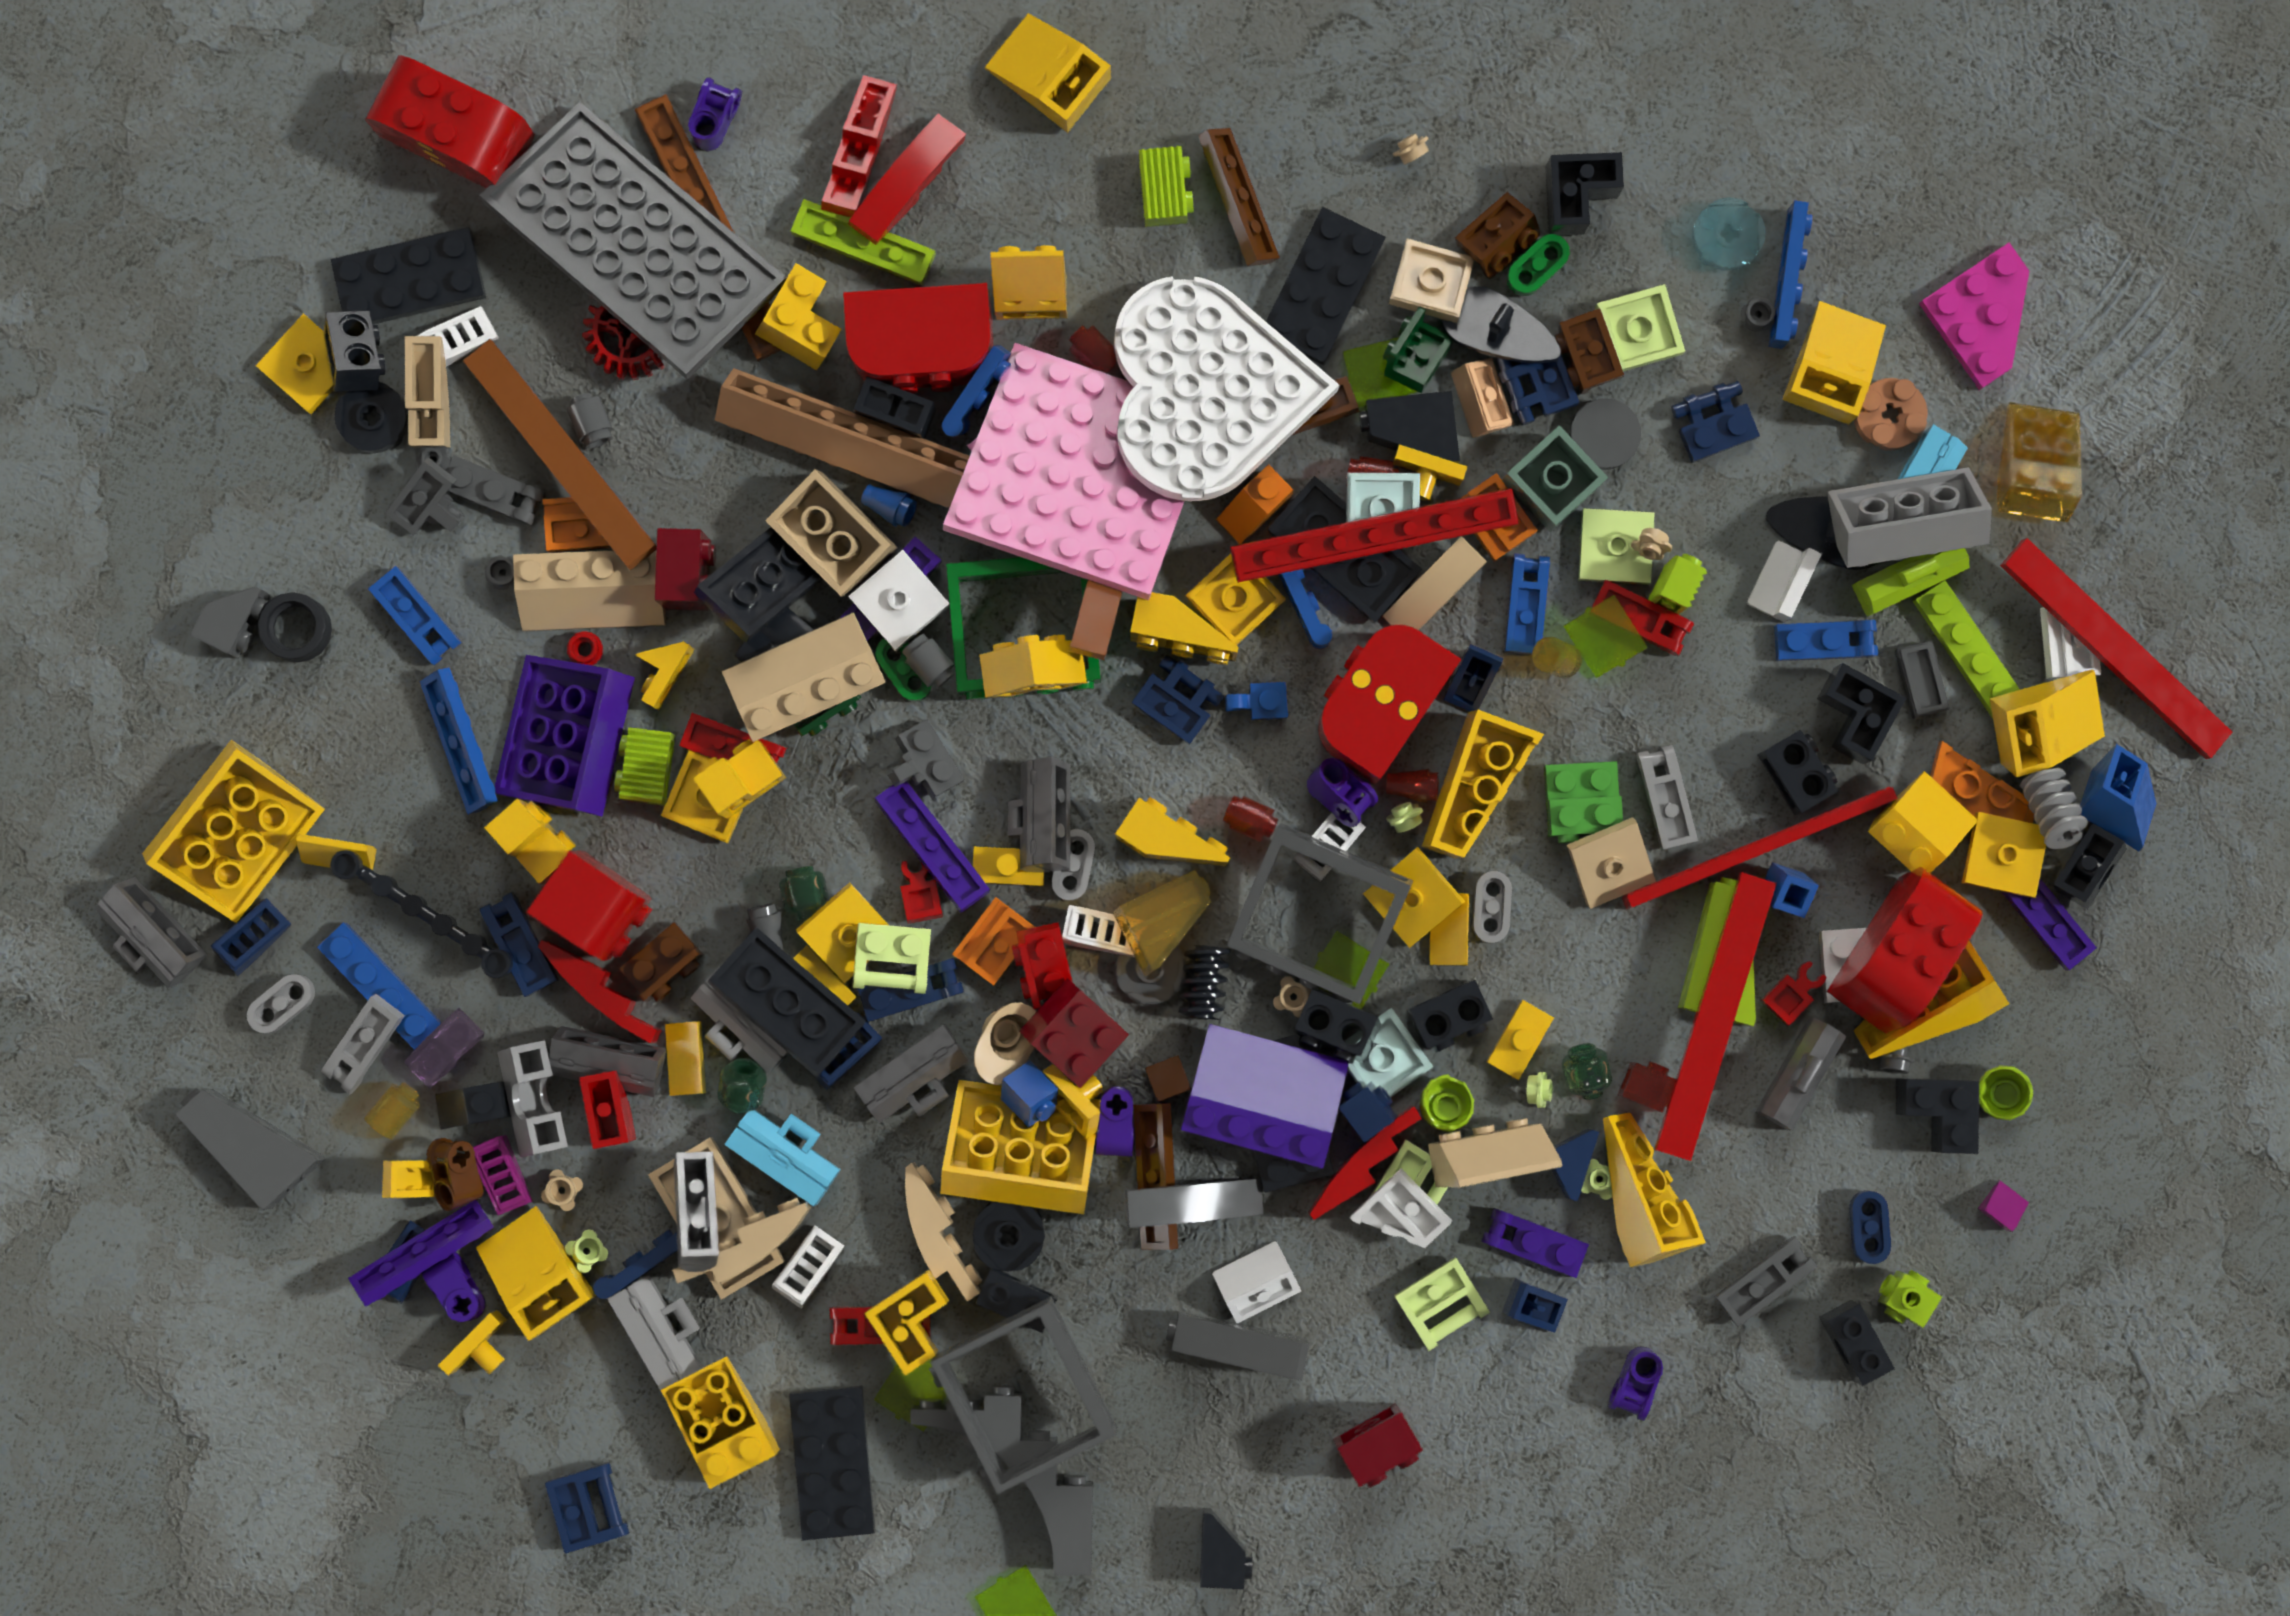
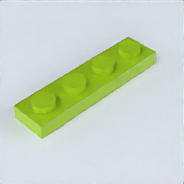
M803 199L791 228L792 235L921 286L924 285L936 255L935 250L890 232L875 245L848 225L850 217L821 210V205Z
M1944 580L1915 599L1913 603L1993 719L1990 698L2020 689L1953 590Z

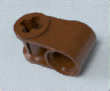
M437 1138L432 1141L427 1150V1161L434 1184V1195L439 1206L445 1211H451L481 1198L483 1195V1184L479 1177L473 1146L466 1141L452 1142L447 1138ZM457 1150H459V1151H464L465 1154H464V1153H458Z

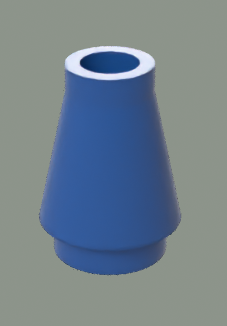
M871 484L865 488L861 497V504L868 506L895 527L898 525L906 527L912 520L917 507V502L911 499L910 494L878 488Z

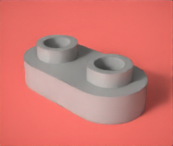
M1080 829L1070 830V847L1073 842L1079 841L1083 843L1084 851L1079 855H1075L1070 850V869L1054 871L1052 877L1054 892L1058 897L1066 901L1077 900L1085 894L1095 853L1093 838L1089 833ZM1068 876H1072L1077 880V886L1072 890H1068L1063 886V881Z
M1490 871L1481 875L1475 884L1472 929L1475 936L1485 943L1501 941L1508 934L1510 927L1512 885L1509 878L1498 871ZM1489 883H1495L1499 888L1498 894L1494 897L1486 892V887ZM1486 919H1493L1496 922L1495 931L1488 932L1485 930L1484 922Z
M291 974L283 977L249 1006L247 1021L251 1028L259 1033H274L280 1030L312 1003L315 997L313 983L303 975ZM295 986H299L302 989V996L299 999H295L292 996V990ZM270 1008L274 1012V1018L272 1021L267 1022L264 1019V1012Z

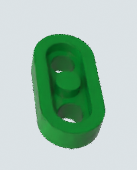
M1548 234L1541 237L1510 267L1507 275V283L1510 289L1520 296H1529L1536 293L1566 264L1570 255L1567 241L1556 234ZM1546 250L1554 251L1556 259L1548 260L1544 252ZM1520 274H1527L1530 276L1531 282L1523 284L1519 281L1518 276Z
M885 638L882 639L876 648V659L896 689L909 701L917 702L925 699L931 693L933 685L927 687L922 682L918 690H912L908 685L912 678H919L905 662L907 658L902 653L909 645L908 642L898 649L901 651L900 659L891 661L888 658V653L893 648Z

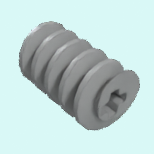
M2060 768L2032 773L2024 778L2019 785L2023 789L2025 799L2029 801V809L2034 813V820L2039 825V831L2044 837V842L2051 849H2063L2078 842L2082 837L2080 831L2087 826L2088 822L2084 816H2079L2082 808L2079 804H2074L2077 797L2073 792H2069L2071 784L2068 780H2064L2066 773Z

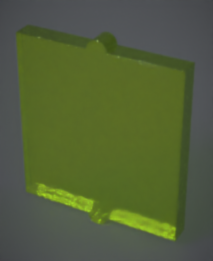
M1392 339L1342 352L1348 372L1347 378L1359 408L1364 407L1366 400L1406 396L1417 393V391L1384 376L1387 361L1383 359V355Z
M1615 595L1593 608L1590 606L1586 607L1583 614L1563 625L1596 678L1618 665L1620 667L1625 666L1628 659L1647 649V645Z
M1336 931L1324 951L1317 954L1319 959L1313 969L1356 986L1370 951ZM1381 958L1379 959L1360 1004L1352 1002L1351 1006L1358 1009L1363 1008L1371 993L1377 992L1378 988L1376 985L1390 965ZM1319 987V990L1332 997L1333 992Z
M931 1358L906 1376L896 1363L874 1398V1401L893 1412L897 1420L902 1418L911 1424V1409L913 1406H920L921 1399H940L943 1402L947 1394L943 1386L937 1388L933 1382L934 1378L929 1368L933 1367L930 1363ZM912 1424L923 1432L927 1428V1426Z
M1026 1564L1004 1578L999 1576L995 1584L975 1596L986 1616H1057Z

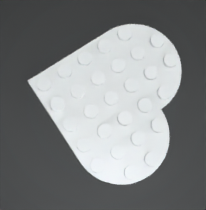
M1167 277L1149 283L1132 295L1122 308L1117 320L1114 336L1115 356L1124 377L1134 387L1126 397L1120 411L1117 429L1120 453L1128 469L1143 485L1168 498L1182 501H1203L1219 497L1233 490L1336 394L1339 388L1337 382L1237 296L1223 286L1207 279L1194 277V280H1173V277Z

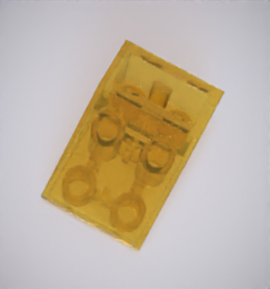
M2009 402L1997 482V512L2069 522L2082 497L2080 413Z

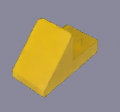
M683 641L635 654L639 659L658 669L656 675L650 674L641 689L644 695L641 700L659 711L695 649Z

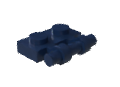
M1561 354L1555 362L1541 364L1522 363L1514 366L1510 360L1497 359L1501 371L1498 374L1502 385L1506 384L1513 401L1510 403L1513 414H1518L1522 426L1535 421L1530 408L1536 405H1540L1544 417L1579 404ZM1526 375L1529 376L1535 392L1525 396L1519 378Z
M1739 381L1727 385L1724 382L1713 386L1712 391L1698 396L1691 394L1683 397V402L1671 406L1675 419L1688 415L1691 424L1681 428L1679 433L1691 463L1750 442L1760 436L1748 404L1746 403L1735 408L1732 405L1731 398L1743 394ZM1717 404L1720 413L1704 419L1701 409Z
M1166 655L1159 664V667L1168 672L1169 676L1165 681H1162L1152 673L1132 701V704L1190 745L1211 716L1200 708L1201 704L1206 699L1215 707H1218L1225 695L1214 688L1215 684L1210 680L1206 679L1204 681L1189 671V665L1182 660L1177 662ZM1179 681L1196 692L1191 700L1174 689Z

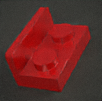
M1059 922L1016 932L1018 944L1012 946L1016 967H1024L1026 977L1020 978L1024 999L1031 998L1034 1009L1041 1008L1040 1000L1050 998L1067 978L1072 981Z

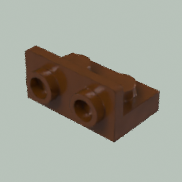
M1506 192L1455 237V240L1462 250L1481 265L1484 275L1491 279L1498 272L1505 270L1510 262L1524 249L1531 247L1541 235V231L1535 214L1510 193Z
M1600 308L1559 323V333L1554 335V338L1561 349L1560 354H1567L1571 367L1566 369L1573 387H1579L1581 395L1588 393L1589 389L1624 377V372Z
M673 922L625 963L620 970L641 994L640 997L643 1001L650 1002L654 999L658 1002L673 990L670 984L681 975L685 979L700 967V963L697 960L704 954L676 922Z

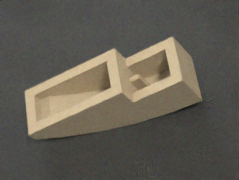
M405 336V409H408V445L414 448H450L448 381L443 339L441 336Z
M1461 536L1392 605L1382 618L1390 626L1407 625L1420 630L1487 561Z

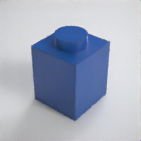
M1772 862L1765 877V880L1777 883L1770 905L1773 908L1805 918L1819 885L1803 872Z
M1028 1061L1002 1079L1001 1100L1028 1128L1039 1120H1047L1055 1112L1058 1088L1031 1061Z

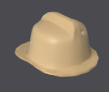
M1022 1002L1010 1003L992 1012L986 1018L982 1027V1035L974 1051V1065L978 1075L985 1082L993 1085H1002L1003 1078L1027 1062L1035 1047L1026 1040L1019 1030L1036 1013L1031 1006Z

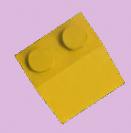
M1923 771L1897 796L1898 799L1892 801L1874 818L1868 832L1911 872L1922 867L1931 873L1950 855L1977 823L1978 819L1930 775Z

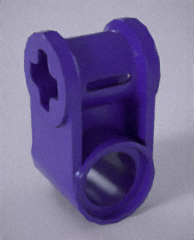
M710 77L704 80L688 122L690 134L698 148L704 151H712L720 147L731 120L739 108L742 98L741 89L734 88L731 90L715 84L714 79ZM704 125L715 127L714 131L709 135L703 136L698 134L699 129Z
M1337 758L1325 759L1307 779V788L1312 797L1316 798L1332 812L1339 822L1348 827L1357 826L1361 821V815L1364 811L1375 806L1378 801L1376 791L1350 770L1343 761ZM1324 776L1328 777L1332 783L1328 782Z
M1111 1087L1102 1096L1097 1129L1096 1155L1132 1157L1133 1097L1124 1087ZM1114 1094H1120L1121 1101L1127 1102V1106L1121 1107L1120 1113L1113 1112V1106L1107 1105V1101L1112 1100Z
M457 1252L452 1253L445 1260L439 1261L422 1272L426 1284L434 1295L437 1296L447 1315L452 1320L466 1322L477 1319L483 1314L486 1306L484 1295L479 1290L471 1277L467 1265ZM470 1298L472 1303L468 1306L469 1311H461L460 1306L463 1304V1299Z
M1640 1346L1635 1347L1628 1353L1620 1376L1611 1391L1608 1408L1613 1410L1620 1408L1637 1415V1419L1640 1421L1646 1419L1653 1403L1654 1393L1663 1373L1662 1361L1653 1350ZM1642 1357H1651L1653 1360L1652 1369L1645 1374L1637 1373L1635 1368L1637 1361Z

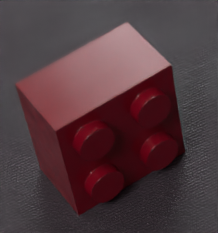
M657 528L655 601L665 610L708 611V606L694 594L697 585L709 577L710 566H715L716 546L711 545V540L701 529Z
M1068 978L1019 1030L1031 1045L1079 1088L1089 1080L1129 1036L1117 1022Z
M1396 1403L1333 1439L1359 1488L1365 1484L1368 1488H1371L1387 1478V1471L1396 1466H1399L1400 1470L1409 1467L1419 1460L1417 1454L1424 1451Z

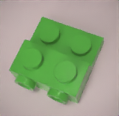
M1617 761L1544 766L1548 837H1558V843H1573L1580 840L1579 836L1592 835L1623 822L1622 796H1619Z

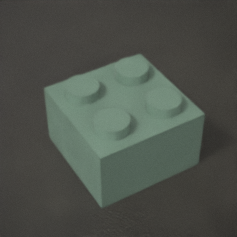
M1559 425L1507 472L1502 481L1508 488L1513 489V493L1549 532H1552L1608 479V476Z

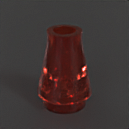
M1430 768L1388 773L1386 783L1387 794L1401 796L1428 804L1429 800L1437 801L1439 772H1430Z

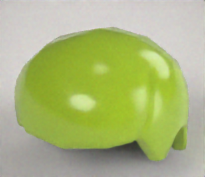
M1999 1065L1988 1069L1979 1080V1104L1984 1112L1995 1119L2013 1120L2024 1115L2032 1103L2033 1086L2025 1073L2015 1066Z
M1443 1074L1430 1080L1420 1095L1419 1108L1422 1117L1430 1126L1444 1132H1453L1465 1126L1474 1113V1098L1465 1082L1450 1077L1449 1074Z

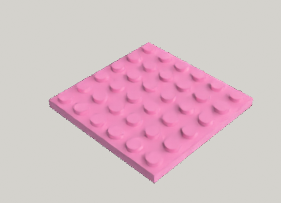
M1014 343L1011 355L1007 361L1011 366L999 381L943 523V531L1149 600L1185 501L1165 497L1147 488L1131 473L1122 458L1117 438L1119 416L1126 397L1134 387L1127 380Z

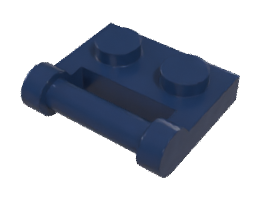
M610 1462L545 1482L565 1554L630 1533L627 1522L622 1521L610 1479V1474L613 1473ZM596 1479L609 1525L608 1528L599 1530L586 1482Z

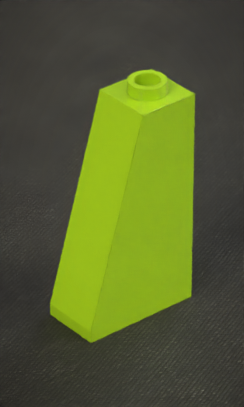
M1721 877L1720 883H1709L1678 1005L1680 1009L1697 1012L1737 880ZM1754 959L1734 1023L1744 1026H1754L1756 1021Z

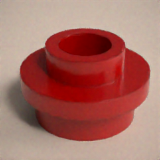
M588 631L578 632L570 638L567 644V654L573 663L593 666L599 662L603 655V644L594 633ZM586 643L590 644L592 647L591 653L587 656H582L580 654V647Z

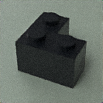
M1622 152L1550 155L1545 166L1548 233L1559 236L1584 235L1590 224L1589 200L1618 199L1624 188Z
M1844 663L1834 667L1817 697L1818 700L1848 716L1832 748L1861 764L1873 761L1906 697Z
M1896 1078V1114L1932 1116L1931 1152L1979 1154V1081Z

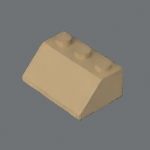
M816 469L765 520L841 597L872 575L898 548L824 473Z
M1527 1118L1507 1121L1506 1129L1496 1131L1494 1125L1472 1128L1473 1135L1461 1137L1460 1131L1438 1135L1440 1142L1428 1144L1436 1187H1464L1562 1167V1162L1542 1124H1528Z

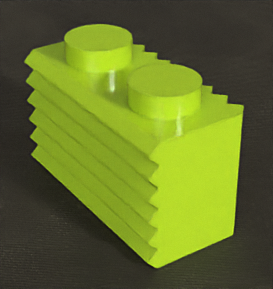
M1181 146L1140 149L1139 165L1145 227L1187 223V213L1194 212L1192 191H1185L1184 178H1191L1189 156L1182 157Z
M1682 554L1681 557L1675 555L1664 565L1648 600L1681 615L1692 606L1691 602L1695 600L1694 596L1698 593L1697 589L1701 587L1700 583L1704 581L1703 577L1707 574L1706 569L1701 567L1702 561L1688 554Z
M628 727V735H622L620 740L619 755L624 756L623 771L617 770L614 790L619 792V799L624 801L665 806L676 735L671 732Z

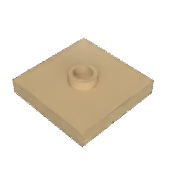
M1407 239L1389 304L1415 312L1421 307L1426 310V315L1457 323L1474 259L1465 254Z
M1633 817L1567 845L1585 902L1590 909L1656 882L1638 823Z

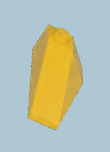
M1969 941L1931 1002L1913 1022L1903 1028L1885 1034L1864 1019L1854 1030V1033L1868 1057L1873 1059L1978 1023L2010 1003Z
M1624 1113L1603 1118L1617 1234L1630 1267L1653 1263L1705 1244V1239L1693 1209L1686 1199L1680 1201L1670 1186L1673 1178L1668 1170L1662 1172L1652 1158L1654 1149L1632 1114Z

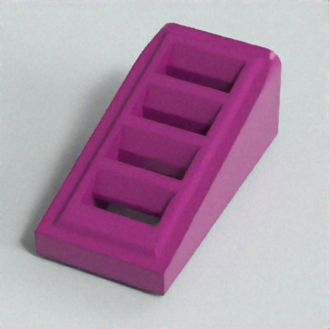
M507 1135L498 1136L473 1147L479 1176L498 1216L533 1202ZM497 1149L500 1150L501 1156L486 1161L485 1154ZM504 1162L506 1163L508 1169L493 1175L491 1174L490 1168ZM512 1176L514 1182L497 1189L496 1181ZM518 1189L519 1196L502 1202L500 1195Z

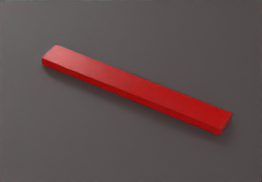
M1508 488L1230 546L1236 581L1239 583L1508 527L1519 523L1513 489Z
M2028 538L2021 540L2000 565L2204 759L2212 758L2233 733Z
M1893 787L1883 788L1627 893L1622 897L1626 909L1633 908L1898 799Z
M1743 872L1739 873L1654 1150L1688 1161L1692 1160L1777 883Z

